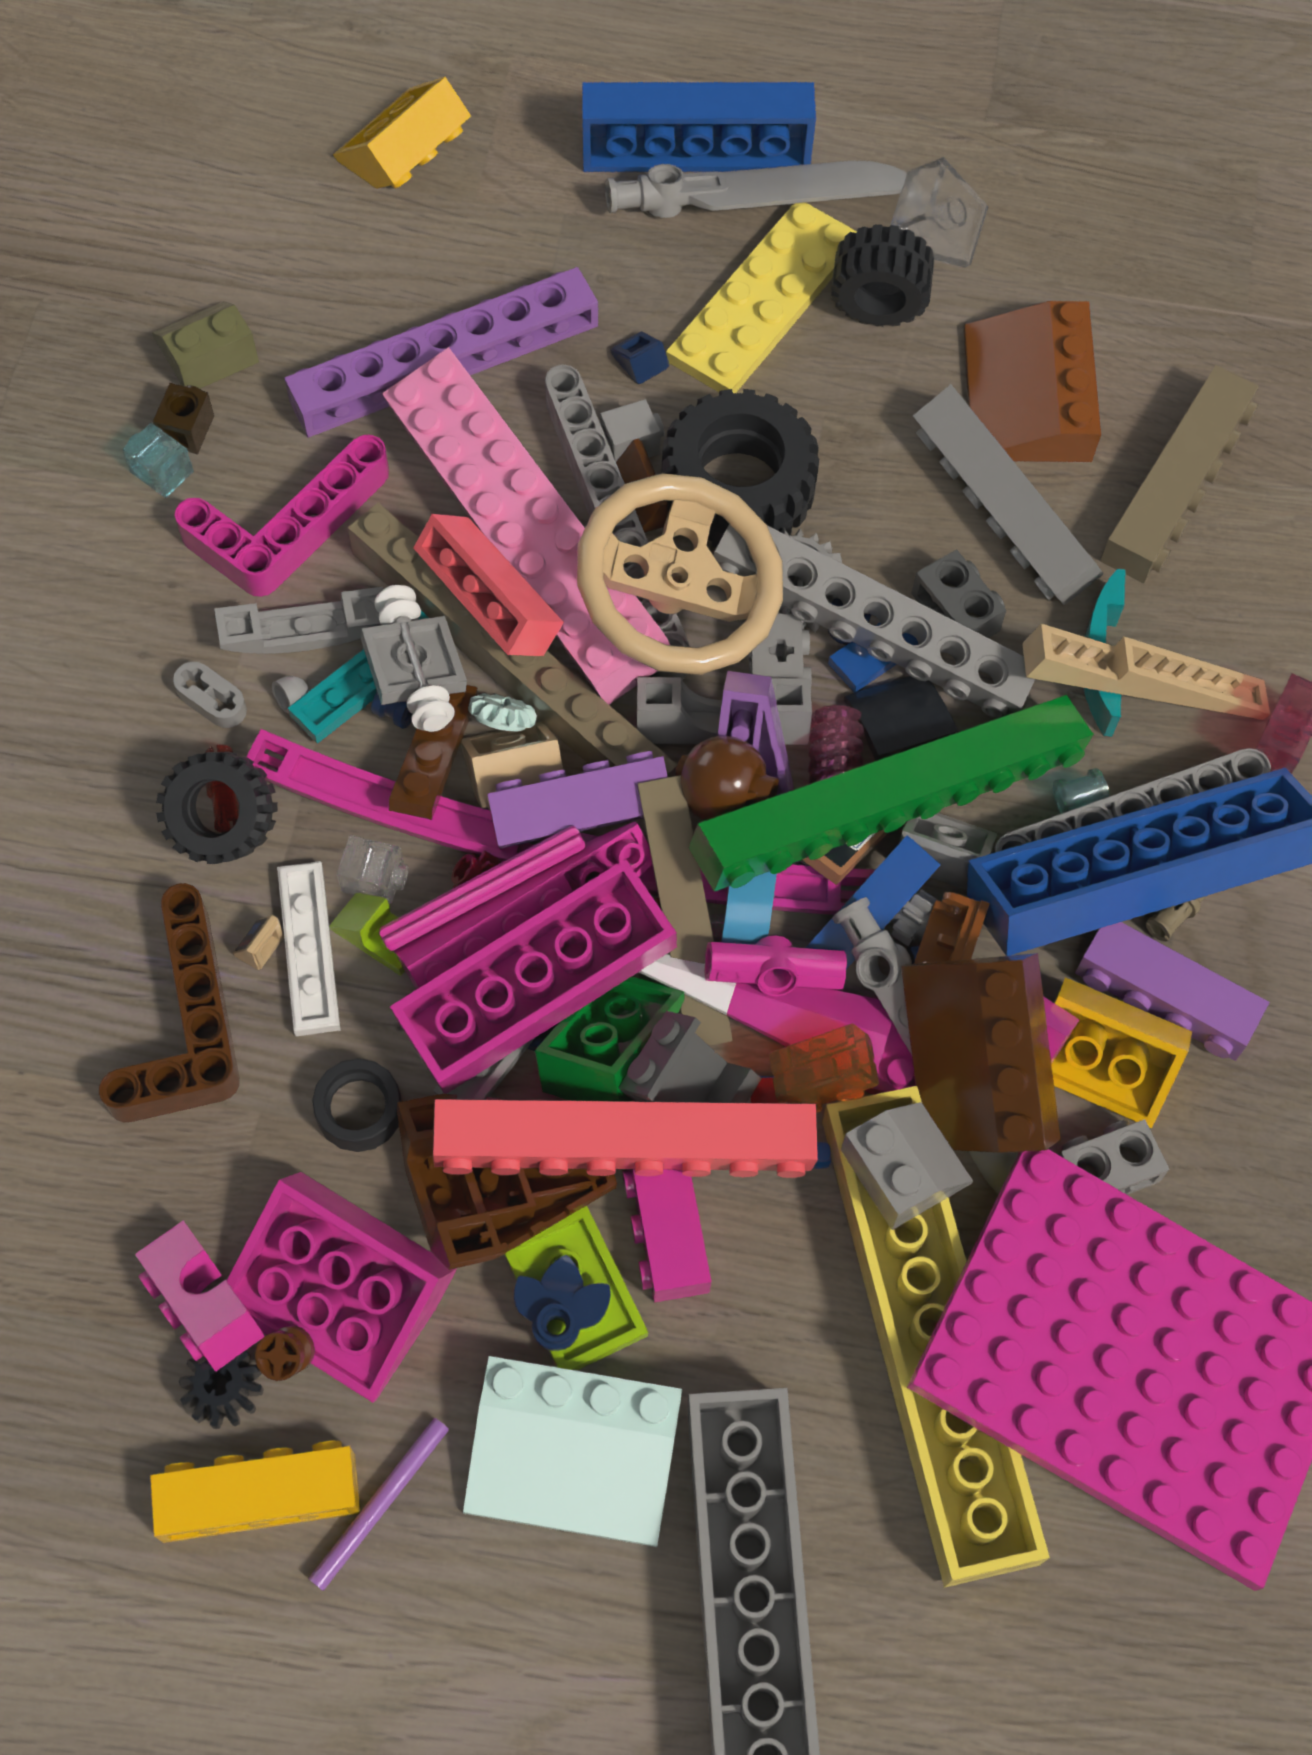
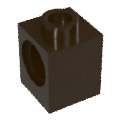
M169 383L152 421L161 446L198 455L214 418L208 392L192 385L182 386Z

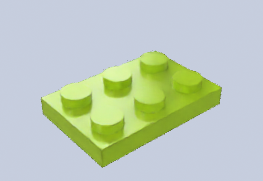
M587 1206L504 1254L516 1281L519 1276H526L541 1282L547 1269L560 1257L568 1255L577 1266L584 1286L596 1283L610 1285V1303L602 1320L595 1326L580 1330L577 1340L570 1347L560 1351L549 1350L557 1368L577 1371L648 1337L649 1332ZM552 1320L547 1325V1330L551 1334L558 1335L565 1330L566 1326L561 1320Z

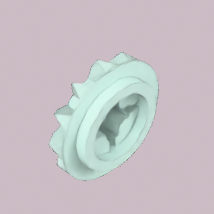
M482 693L471 697L468 711L475 716L478 722L504 731L517 732L523 731L525 728H531L535 726L537 718L535 709L531 705L525 704L522 700H515L510 696H500L496 693L494 695Z

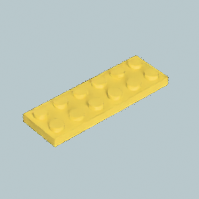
M807 203L793 204L666 351L669 363L717 392L732 389L733 393H736L831 281L838 244L840 241H844L848 233H857V231Z

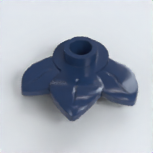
M563 1255L547 1269L541 1282L534 1278L519 1276L514 1289V1302L518 1312L532 1323L533 1336L538 1344L551 1351H560L570 1347L577 1340L580 1330L597 1325L605 1316L611 1297L609 1284L596 1283L584 1286L577 1266L568 1255ZM552 1320H561L566 1327L561 1334L554 1335L547 1330V1325Z

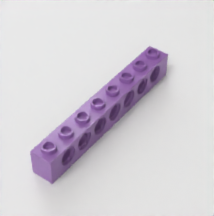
M578 267L565 272H557L544 280L520 286L512 292L493 299L483 300L478 305L456 313L446 314L441 319L422 326L412 327L404 333L385 340L375 341L369 346L348 354L338 355L332 360L314 367L298 370L284 378L289 402L309 438L389 407L382 393L448 347L469 375H473L598 327V301Z

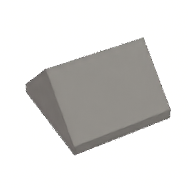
M937 813L928 819L918 817L907 821L899 843L908 835L941 864L930 876L931 878L967 890L968 860L989 855L997 833Z

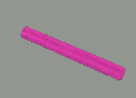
M570 826L387 923L379 929L380 936L385 946L390 951H394L580 852L585 848V842L575 826Z

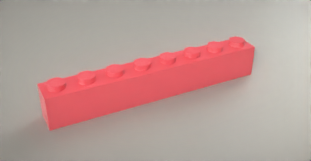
M435 1099L434 1167H443V1172L456 1175L471 1173L472 1168H491V1172L498 1175L520 1173V1168H539V1173L544 1175H564L568 1173V1169H587V1173L590 1175L608 1176L615 1174L616 1169H635V1174L639 1176H658L663 1174V1170H682V1174L685 1176L702 1177L710 1175L711 1170H730V1175L734 1177H753L758 1175L759 1170L777 1171V1176L796 1178L804 1176L805 1171H811L818 1160L816 1104Z

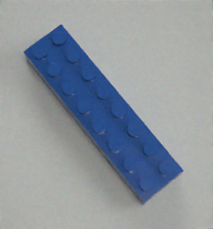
M1282 768L968 860L967 897L979 902L982 900L989 903L983 924L1004 954L1010 956L1312 864V795L1286 768Z

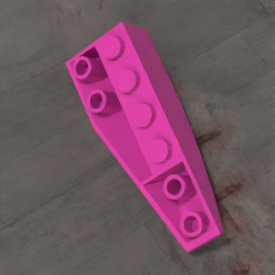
M635 821L585 842V848L580 852L394 950V953L417 990L624 859H627L635 873L640 877L652 865L649 844L638 823Z

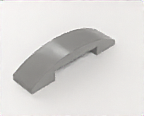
M383 587L341 592V601L261 612H258L257 603L215 608L220 648L222 650L242 653H291L336 646L361 639V628L381 626L379 621L380 613L376 610L374 601L376 596L383 590Z

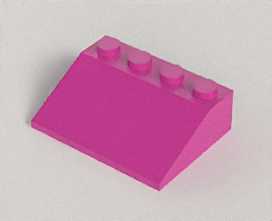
M299 1172L279 1179L227 1282L264 1334L268 1335L284 1326L295 1325L303 1328L310 1334L314 1342L315 1353L311 1364L374 1403L436 1310L457 1268L448 1270L432 1252L306 1174ZM286 1342V1343H285V1347L288 1348L289 1350H291V1348H290L289 1346H287V1342Z

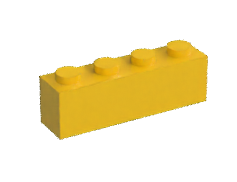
M324 1441L313 1444V1451L293 1454L292 1448H276L264 1451L263 1459L244 1461V1456L228 1455L215 1458L214 1466L194 1468V1463L191 1462L166 1465L164 1473L150 1475L154 1537L162 1543L359 1514L360 1502L355 1454L350 1446L342 1447L341 1441Z

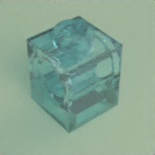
M152 423L140 433L134 434L122 449L130 473L164 498H167L194 472L187 448Z

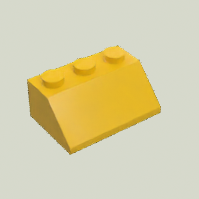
M442 77L406 90L336 151L333 156L339 163L376 189L391 185L396 189L412 177L410 173L412 168L417 164L419 166L426 164L438 154L435 148L443 141L448 143L463 132L461 125L471 115L447 78Z
M1065 977L1054 1003L1078 1018L1079 1022L1052 1062L1054 1086L1133 1121L1139 1122L1145 1119L1149 1128H1152L1188 1054L1193 1031Z

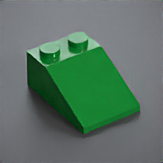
M631 976L559 1022L535 1050L542 1092L569 1101L633 1102L619 1089V1086L626 1077L629 1066L639 1056L652 1035L654 1026L662 1019L665 1012L679 1013L685 999L684 991Z

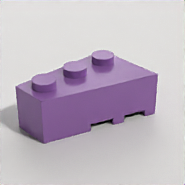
M727 671L718 736H732L742 739L751 744L760 753L766 764V775L776 777L779 780L776 796L794 790L771 677Z

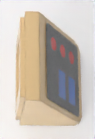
M270 915L258 919L236 947L233 955L257 970L262 969L284 938L278 918Z

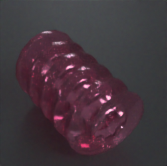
M831 705L817 709L812 714L810 725L812 730L809 735L811 743L809 757L811 760L808 766L810 774L808 785L862 766L863 758L858 754L864 747V743L859 739V737L863 736L864 727L857 722L861 718L860 711L848 706Z

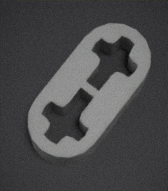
M200 662L184 663L176 670L173 682L178 697L188 706L222 728L237 726L244 720L247 707L242 692L236 686ZM190 679L196 682L201 679L205 691L195 685L188 688L186 681ZM217 698L227 705L233 701L235 708L232 710L224 708L220 711L215 699Z

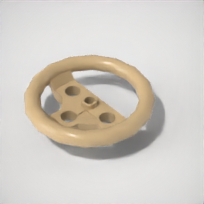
M661 473L624 484L593 510L578 542L577 586L592 623L622 654L659 672L702 675L739 663L768 637L783 602V564L767 525L738 495L702 477ZM663 500L672 501L662 536L642 547L620 542L612 533L615 526L636 508ZM715 513L722 516L745 540L756 565L757 574L740 576L722 570L706 546ZM681 535L689 538L693 543L694 550L690 552L681 551L674 544L673 537ZM627 562L639 564L644 571V577L640 579L631 578L624 571L623 564ZM715 585L722 588L726 593L727 601L716 602L712 600L707 594V587ZM607 587L649 599L655 609L666 614L678 613L685 609L727 622L747 620L725 640L706 646L693 648L665 645L638 632L615 608Z

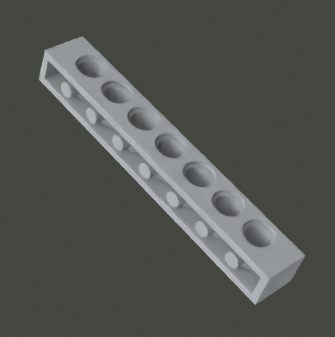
M729 524L714 552V558L723 571L740 576L757 574L756 566L749 559L752 556L745 540ZM767 525L783 564L782 606L790 609L796 618L807 623L815 622L829 629L835 638L844 642H854L866 648L869 654L878 660L894 662L905 668L906 672L913 678L921 681L929 680L943 687L945 693L958 700H968L982 707V711L992 718L998 719L1022 709L1035 679L1026 677L1024 656ZM788 576L801 578L805 586L797 587L788 580ZM826 595L838 597L842 601L843 606L830 604L826 599ZM864 614L874 615L879 619L881 625L874 626L869 624L864 618ZM908 633L913 635L919 645L908 644L903 639L902 634ZM944 652L953 656L956 665L946 663L941 658L940 653ZM978 672L989 674L994 684L983 682Z

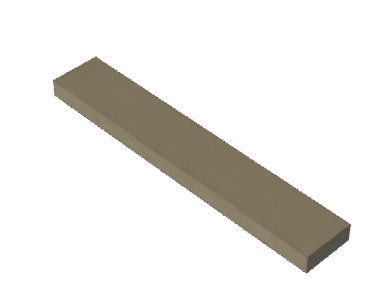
M681 775L638 783L660 907L677 932V948L669 952L672 958L705 964L708 942H714L700 867L689 850L693 830L687 801L681 788ZM685 995L680 1012L683 1015L696 1017L701 1022L695 1033L704 1042L711 1046L733 1041L727 1015Z

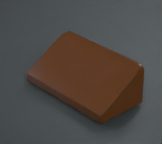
M639 438L631 442L616 462L624 484L656 475L644 445ZM667 500L635 509L644 533L664 527L668 510Z

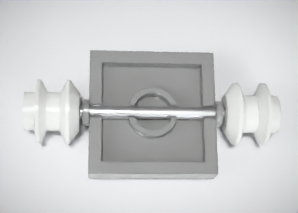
M391 585L383 589L374 601L375 608L380 613L379 621L381 626L361 628V641L381 705L407 701V708L413 713L412 723L417 729L429 732L443 729L453 719L455 714L453 706L449 703V694L465 692L467 679L445 616L418 620L421 609L415 602L416 594L414 590L404 585Z

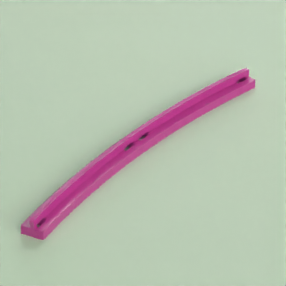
M260 729L246 756L254 761V767L262 768L268 775L264 778L265 781L344 813L470 854L476 853L479 856L485 850L502 860L501 862L534 846L533 844L526 843L500 849L490 810L442 796L432 820L389 811V798L396 781L325 756L263 729ZM265 749L284 756L283 761L265 754ZM258 763H261V764L266 765V766H268V767H270V768H273V769L277 770V772H276V771H273V770H271V769H269V768H267V767H265V766H262V765H260V764H258ZM580 833L584 842H588L598 837L594 835ZM792 864L786 870L777 873L772 910L835 915L845 904L841 902H847L856 892L841 890V886H861L875 870L852 869L835 885L811 866ZM651 865L639 878L650 894L658 895L653 865ZM700 869L706 903L726 905L729 886L713 891Z

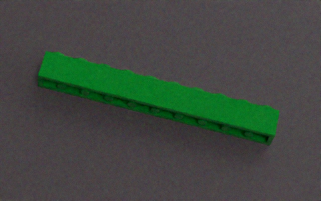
M1064 695L698 823L690 842L689 850L713 891L728 886L739 888L749 883L758 875L769 871L771 874L780 873L789 868L794 862L802 859L816 860L835 847L844 844L847 846L857 845L871 834L882 830L886 833L895 831L909 820L921 817V819L931 818L939 813L942 808L953 804L964 806L976 799L978 795L993 791V793L1002 792L1014 782L1025 778L1035 780L1044 775L1048 770L1060 765L1064 768L1073 766L1084 757V750L1094 734L1068 696Z

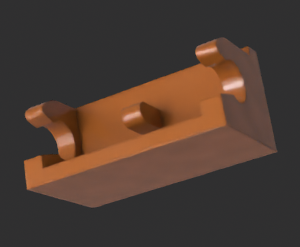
M944 892L942 901L936 900L914 964L971 959L989 903L982 900L979 902L952 892Z

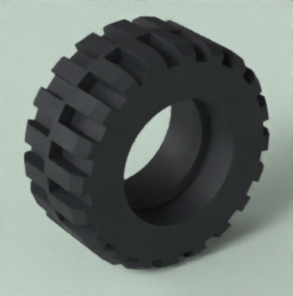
M732 389L719 391V396L713 398L711 394L697 399L696 407L692 404L688 405L679 413V419L672 421L667 430V439L663 442L661 473L702 477L738 495L766 525L779 532L784 527L788 535H791L792 527L797 528L806 519L807 510L811 509L813 504L820 459L818 457L819 447L816 437L811 434L812 428L803 417L797 419L798 411L788 403L781 405L778 403L777 397L768 393L763 397L755 395V390L743 389V393H733ZM746 454L765 462L775 472V475L758 485L737 487L714 479L707 473L704 467L710 461L723 455ZM667 501L668 511L670 510L672 501ZM716 513L710 526L708 540L712 541V547L717 548L729 523Z

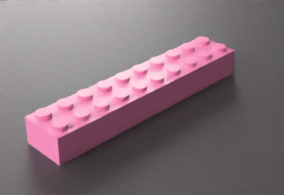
M448 347L383 392L382 395L397 419L471 521L564 622L555 637L597 695L610 705L637 686V677H650L657 672V670L622 654L592 623L577 586V548L585 529L451 349ZM607 587L615 608L638 632L665 645H670L666 635L635 595Z

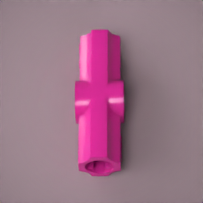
M776 935L762 938L755 945L708 942L705 952L704 973L706 981L758 984L760 991L766 995L783 996L793 991L796 987L843 989L846 980L847 959L845 951L794 948L788 939Z

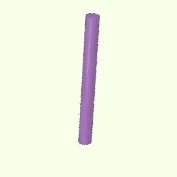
M433 1418L308 1579L322 1591L329 1585L449 1431L442 1422Z

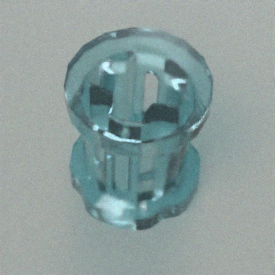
M1098 768L1088 770L1085 776L1068 781L1060 778L1053 782V795L1061 814L1109 797L1107 782Z

